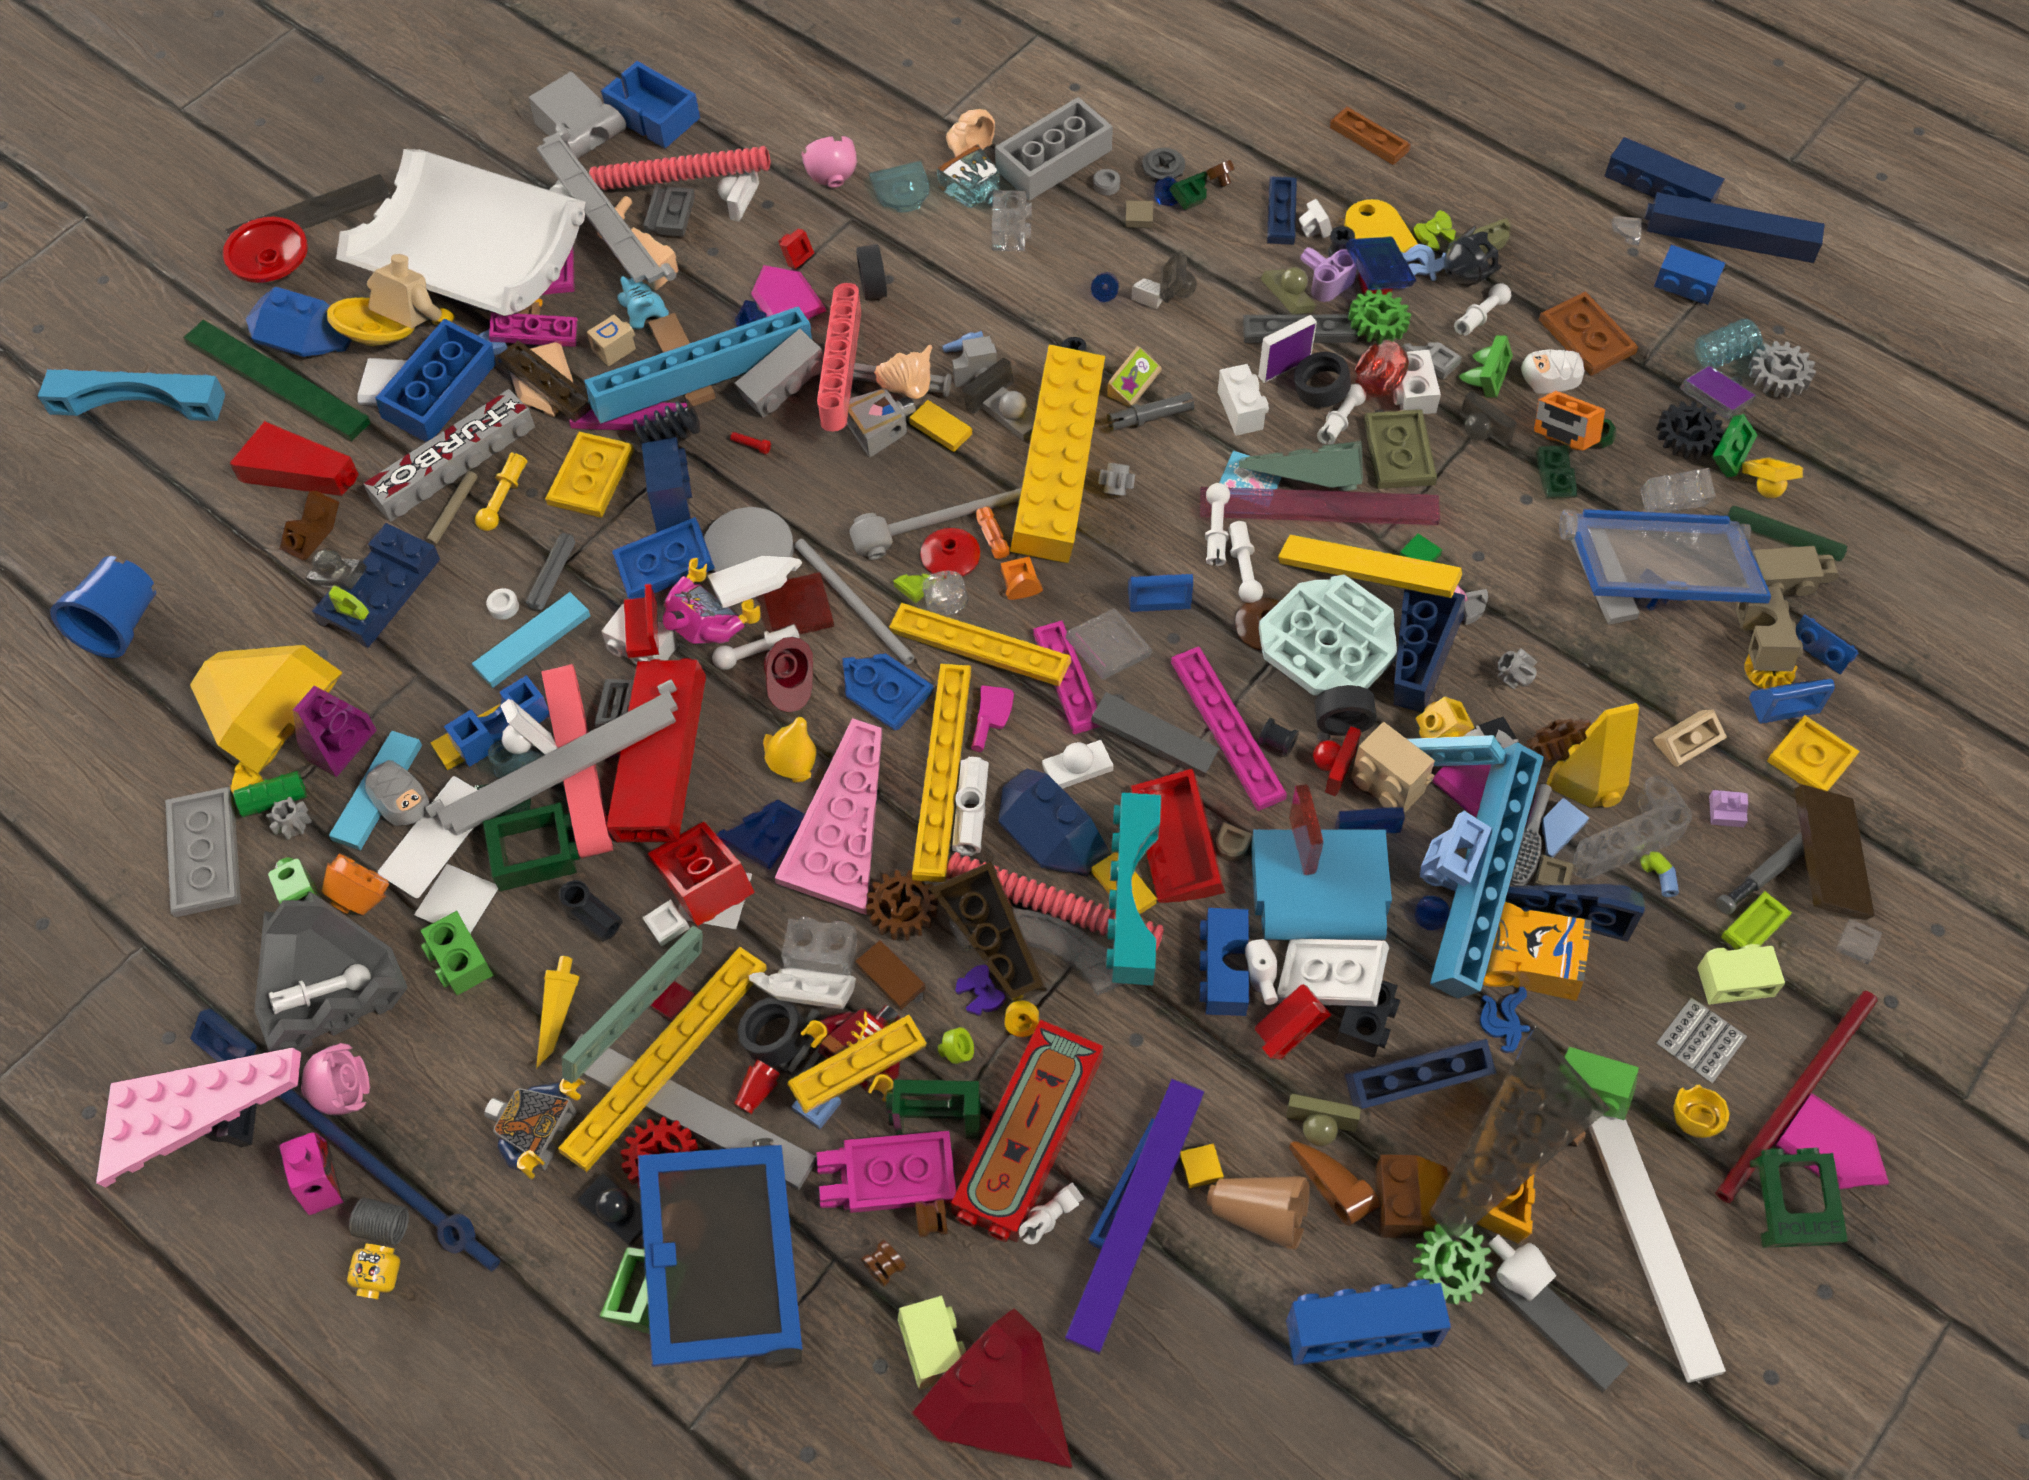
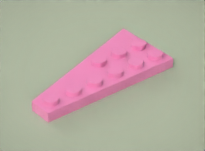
M294 1048L111 1083L96 1184L107 1187L115 1183L116 1177L127 1171L133 1173L143 1168L144 1162L159 1154L166 1156L211 1132V1127L223 1120L232 1121L240 1116V1111L255 1103L262 1105L298 1086L301 1052Z

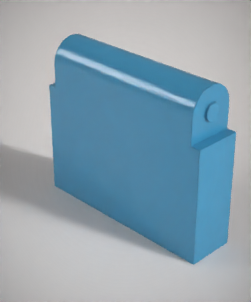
M1386 830L1253 831L1251 854L1255 915H1261L1264 940L1386 939V915H1388L1392 903Z

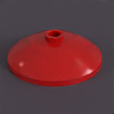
M281 217L258 218L243 224L228 237L223 248V259L228 270L241 280L255 283L272 282L286 277L298 268L306 257L308 241L302 228L289 219Z

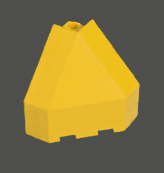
M305 645L223 651L216 653L203 663L190 686L217 745L259 773L273 761L285 741L296 732L293 709L314 685L330 693L343 672Z

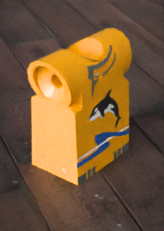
M1505 902L1483 985L1488 987L1513 985L1515 988L1524 987L1528 991L1577 1001L1584 983L1592 920L1533 910L1525 912L1514 904Z

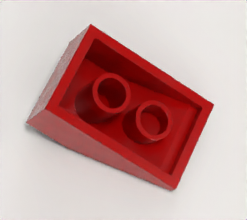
M705 821L682 833L679 836V842H667L648 853L685 912L697 926L711 921L721 912L733 905L740 904L745 898L755 893L741 862Z

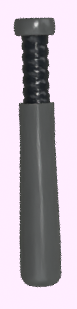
M1801 832L1745 878V881L1730 892L1729 895L1719 896L1716 900L1717 907L1725 914L1733 913L1736 905L1753 891H1758L1770 880L1803 857L1805 852Z

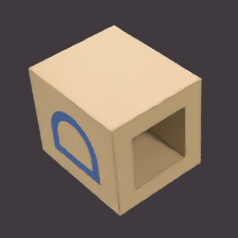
M615 314L587 331L592 351L608 367L636 349L633 340L635 333L632 327L626 321L622 322Z

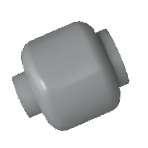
M875 513L860 515L854 519V524L849 530L856 553L860 556L868 557L869 560L884 557L886 555L885 551L893 543L886 520Z

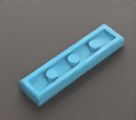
M569 592L472 663L474 670L492 688L590 617L589 610Z
M395 731L390 732L329 834L332 841L361 851L381 816V813L375 807L365 789V780L368 773L387 760L394 761L408 771L422 747L419 739Z

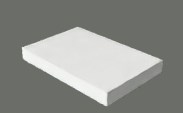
M1331 939L1290 940L1276 994L1278 1001L1281 1003L1301 984L1309 987L1323 1005L1376 1007L1389 950L1387 942Z

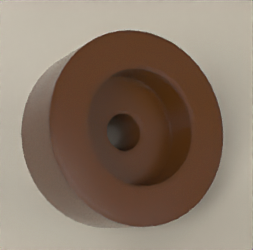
M1230 159L1206 171L1210 181L1218 178L1221 187H1225L1231 184L1228 173L1234 171L1235 168Z

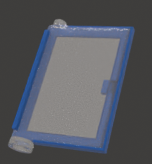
M1564 509L1562 511L1559 522L1560 537L1562 540L1575 539L1594 596L1769 603L1771 599L1769 589L1748 544L1751 537V527L1749 524L1740 525L1739 521H1730L1729 516L1590 509H1584L1582 514H1577L1575 510Z

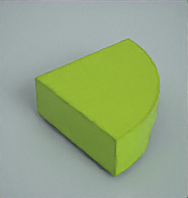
M905 574L894 580V587L914 603H917L937 585L936 578L928 574L911 576Z
M333 586L328 593L337 612L359 620H364L368 615L369 611L365 605L347 591Z

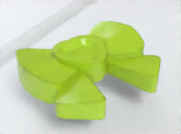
M1439 210L1434 218L1426 224L1418 223L1414 226L1416 237L1423 244L1432 248L1433 251L1440 249L1436 239L1439 233L1449 243L1454 240L1456 233L1454 229H1451L1452 221L1450 216L1442 210Z

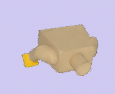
M392 255L391 263L376 269L367 281V287L371 290L369 309L407 327L413 328L428 319L438 326L444 318L450 322L455 318L449 310L445 308L439 309L432 303L427 292L425 277L409 269V258L406 255Z

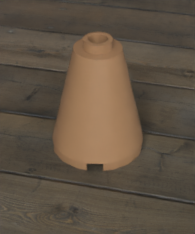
M1301 1176L1219 1179L1216 1185H1211L1209 1188L1207 1205L1212 1207L1213 1215L1282 1247L1296 1250L1304 1232V1228H1300L1303 1216L1307 1217L1310 1185L1306 1181L1307 1178Z

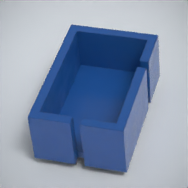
M636 61L621 73L622 81L617 77L601 90L604 104L615 108L624 118L627 127L642 136L647 134L649 140L663 148L668 147L700 119L695 93L639 61Z

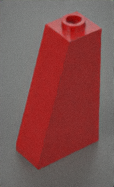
M266 421L261 424L229 463L238 480L243 483L308 492L318 491L323 494L343 496L359 476L350 456Z

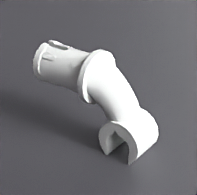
M1070 1183L1045 1205L1033 1207L1028 1214V1220L1019 1229L1020 1237L1028 1232V1235L1023 1239L1025 1243H1037L1043 1234L1050 1232L1054 1228L1056 1219L1063 1212L1066 1214L1079 1205L1078 1202L1084 1198L1075 1185Z

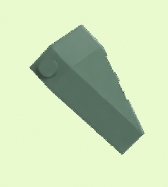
M1361 441L1322 445V448H1319L1318 452L1315 453L1312 452V449L1302 448L1289 452L1288 456H1283L1282 452L1242 457L1239 461V468L1328 487H1339V491L1355 490L1357 485L1362 484L1363 481Z

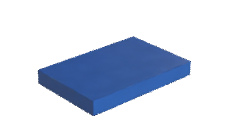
M696 517L612 550L629 599L644 598L645 584H651L654 593L675 585L682 576L687 577L689 562L693 558H698L696 569H702L705 564H707V572L715 569Z

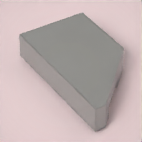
M1439 342L1427 343V346H1412L1411 343L1402 346L1401 352L1429 350L1435 374L1442 380L1461 363V356Z

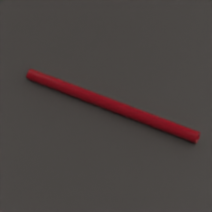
M1863 991L1715 1191L1719 1199L1726 1203H1731L1756 1169L1750 1168V1160L1762 1156V1150L1771 1149L1876 1005L1878 999L1873 993Z

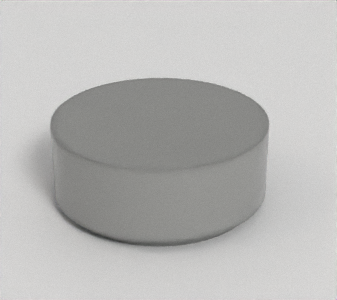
M1111 169L1099 170L1093 177V188L1101 195L1115 194L1120 188V176Z

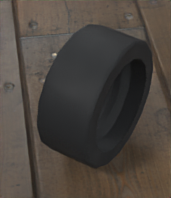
M873 244L856 247L859 275L865 300L887 297L886 278L879 245Z
M1325 351L1311 354L1299 362L1294 371L1297 393L1301 401L1309 406L1321 408L1337 404L1347 396L1351 388L1348 365L1345 359L1337 353ZM1330 371L1339 375L1335 382L1326 387L1314 388L1306 384L1308 379L1320 372Z
M1337 686L1322 692L1314 701L1317 727L1323 733L1329 735L1346 736L1350 726L1364 732L1377 721L1374 694L1369 689L1361 686Z
M774 997L766 998L756 1002L741 1018L738 1027L739 1042L755 1062L759 1060L768 1066H778L790 1061L802 1049L806 1042L807 1034L802 1036L801 1032L806 1028V1022L791 1002L777 1000ZM777 1018H788L790 1020L788 1030L777 1042L758 1046L755 1043L757 1034L769 1021Z

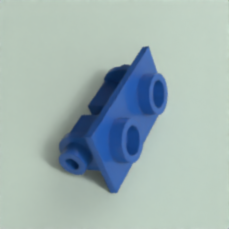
M1803 615L1795 631L1798 640L1802 641L1803 649L1841 675L1848 664L1852 663L1859 654L1858 650L1855 649L1854 645L1850 646L1815 622L1816 619Z

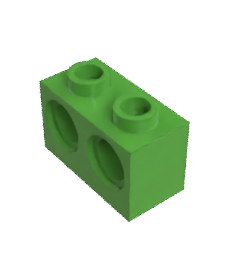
M458 911L420 930L426 940L425 943L421 944V947L430 962L436 959L439 963L440 968L435 970L444 988L451 985L456 995H459L493 976ZM453 938L447 945H441L446 939ZM467 964L463 970L455 971L458 966Z

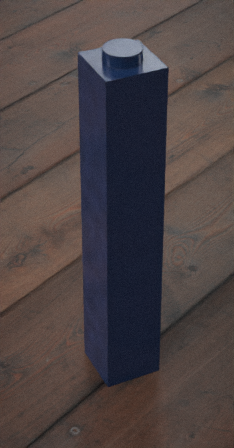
M1662 193L1656 194L1653 204L1648 203L1644 216L1645 220H1649L1647 232L1810 263L1815 262L1822 246L1825 226L1823 223Z

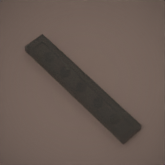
M381 174L258 218L281 217L289 219L304 230L379 203L386 198L390 199L391 195ZM247 222L225 229L228 237Z

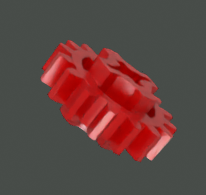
M666 1117L661 1118L659 1125H654L653 1121L648 1119L647 1128L644 1130L639 1126L634 1127L637 1136L635 1138L626 1137L625 1141L630 1149L621 1150L620 1153L622 1158L627 1160L621 1166L624 1173H630L627 1177L630 1184L634 1185L639 1182V1155L660 1154L661 1152H692L697 1150L698 1145L695 1139H691L690 1129L685 1128L681 1131L682 1126L678 1120H675L669 1126ZM670 1137L676 1139L682 1145V1148H679L678 1145H671ZM695 1171L658 1173L659 1193L661 1188H666L667 1192L672 1194L673 1184L675 1183L682 1187L686 1186L683 1179L684 1175L694 1176Z

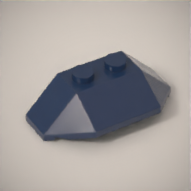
M1027 768L1002 787L999 825L1041 868L1088 876L1092 873V866L1111 855L1091 817L1048 774Z

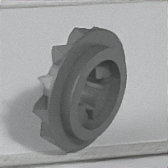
M1157 148L1145 155L1142 168H1144L1145 176H1151L1152 181L1160 179L1164 184L1169 179L1174 182L1176 177H1182L1185 159L1176 150Z

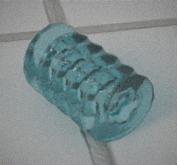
M1747 318L1739 319L1735 323H1730L1726 327H1720L1716 331H1711L1707 335L1697 338L1695 342L1696 357L1704 368L1708 366L1719 368L1724 363L1729 364L1733 359L1738 360L1743 355L1747 356L1752 351L1755 352L1756 349H1761L1763 338L1755 323Z

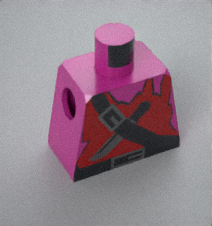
M313 1132L280 1145L290 1190L308 1215L344 1202L328 1141ZM313 1185L321 1186L318 1191L312 1192L315 1188Z

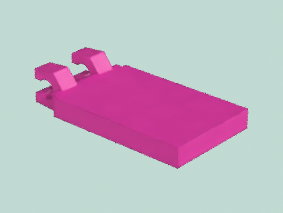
M949 1131L844 1140V1147L839 1148V1150L817 1152L818 1174L841 1171L842 1184L819 1186L820 1208L844 1205V1210L856 1213L916 1207V1201L930 1204L940 1198H944L945 1204H950L956 1193Z

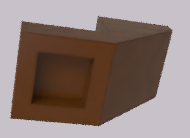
M318 491L308 492L302 519L286 521L279 549L301 560H307L333 530L340 502Z

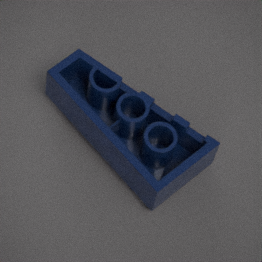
M1404 589L1394 681V705L1421 713L1424 712L1462 622L1465 595L1454 592L1452 598Z

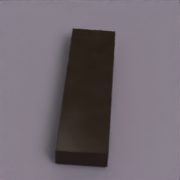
M519 340L497 356L502 366L573 422L579 420L592 409L588 394Z

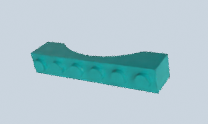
M1122 792L1120 805H1114L1113 824L1119 825V833H1113L1111 852L1118 853L1117 861H1111L1110 881H1116V890H1110L1109 910H1115V919L1108 920L1107 939L1114 940L1113 949H1107L1106 969L1112 970V983L1153 985L1156 965V938L1146 927L1137 911L1132 894V877L1141 858L1158 840L1161 795Z

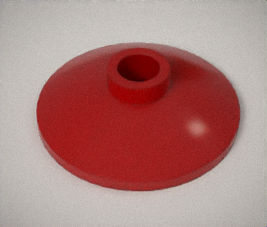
M958 528L940 529L930 534L923 542L920 552L921 561L926 570L934 576L943 579L960 578L972 572L980 560V546L975 537L967 531Z

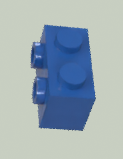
M1671 245L1662 263L1654 287L1708 305L1725 262Z

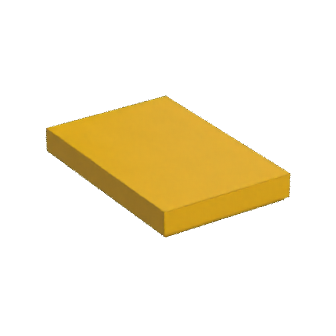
M579 431L545 498L547 505L602 518L634 452L633 444Z

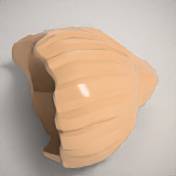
M983 109L969 110L962 114L959 121L951 127L946 136L948 146L955 153V157L977 144L980 150L961 159L964 163H967L973 157L979 155L984 148L990 146L994 136L995 121L991 114Z
M928 345L922 353L914 351L908 355L896 353L889 361L878 365L874 372L877 383L889 392L903 393L909 398L919 399L924 397L929 390L931 380L929 356L932 345Z

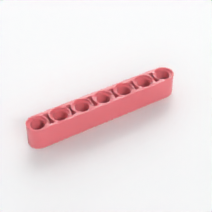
M853 283L837 285L833 290L817 398L821 427L831 432L843 429L847 424L861 319L859 290Z
M573 664L542 671L557 747L560 748L589 733L578 679ZM596 764L563 781L574 837L581 859L613 851L611 835L606 828L607 816Z

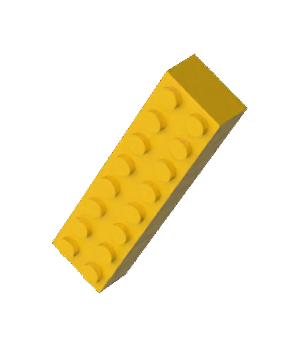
M1050 344L1048 346L1010 552L1069 563L1075 540L1105 356Z

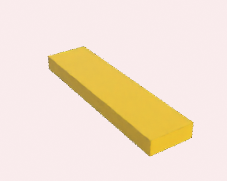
M907 1015L788 1081V1086L806 1114L923 1049L927 1043L911 1016Z

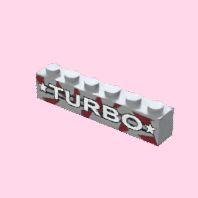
M510 389L506 390L364 482L363 485L371 502L390 522L406 514L408 510L430 498L434 493L453 483L467 471L479 466L483 461L535 428L530 410Z

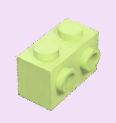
M1750 944L1739 950L1727 951L1725 948H1716L1707 952L1697 967L1708 1005L1775 997L1785 984L1773 946L1760 947L1758 944Z
M942 1296L899 1308L898 1323L918 1389L922 1390L932 1387L966 1352L963 1342H956L953 1329L957 1328L953 1309L951 1306L945 1307Z

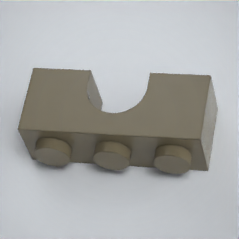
M1742 586V589H1741V590H1748V589H1747L1746 586ZM1768 587L1771 594L1769 603L1738 602L1735 611L1741 630H1754L1748 648L1754 670L1793 671L1796 660L1802 656L1803 644L1797 638L1795 632L1796 624L1790 618L1788 612L1789 604L1787 600H1784L1780 587Z

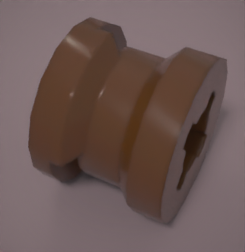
M944 1198L936 1199L934 1203L930 1204L916 1201L919 1238L927 1237L929 1233L934 1232L940 1235H947ZM937 1213H941L942 1221L937 1220Z
M885 1240L877 1244L875 1252L866 1254L861 1258L868 1272L883 1287L890 1282V1276L895 1272H902L906 1268L902 1258Z

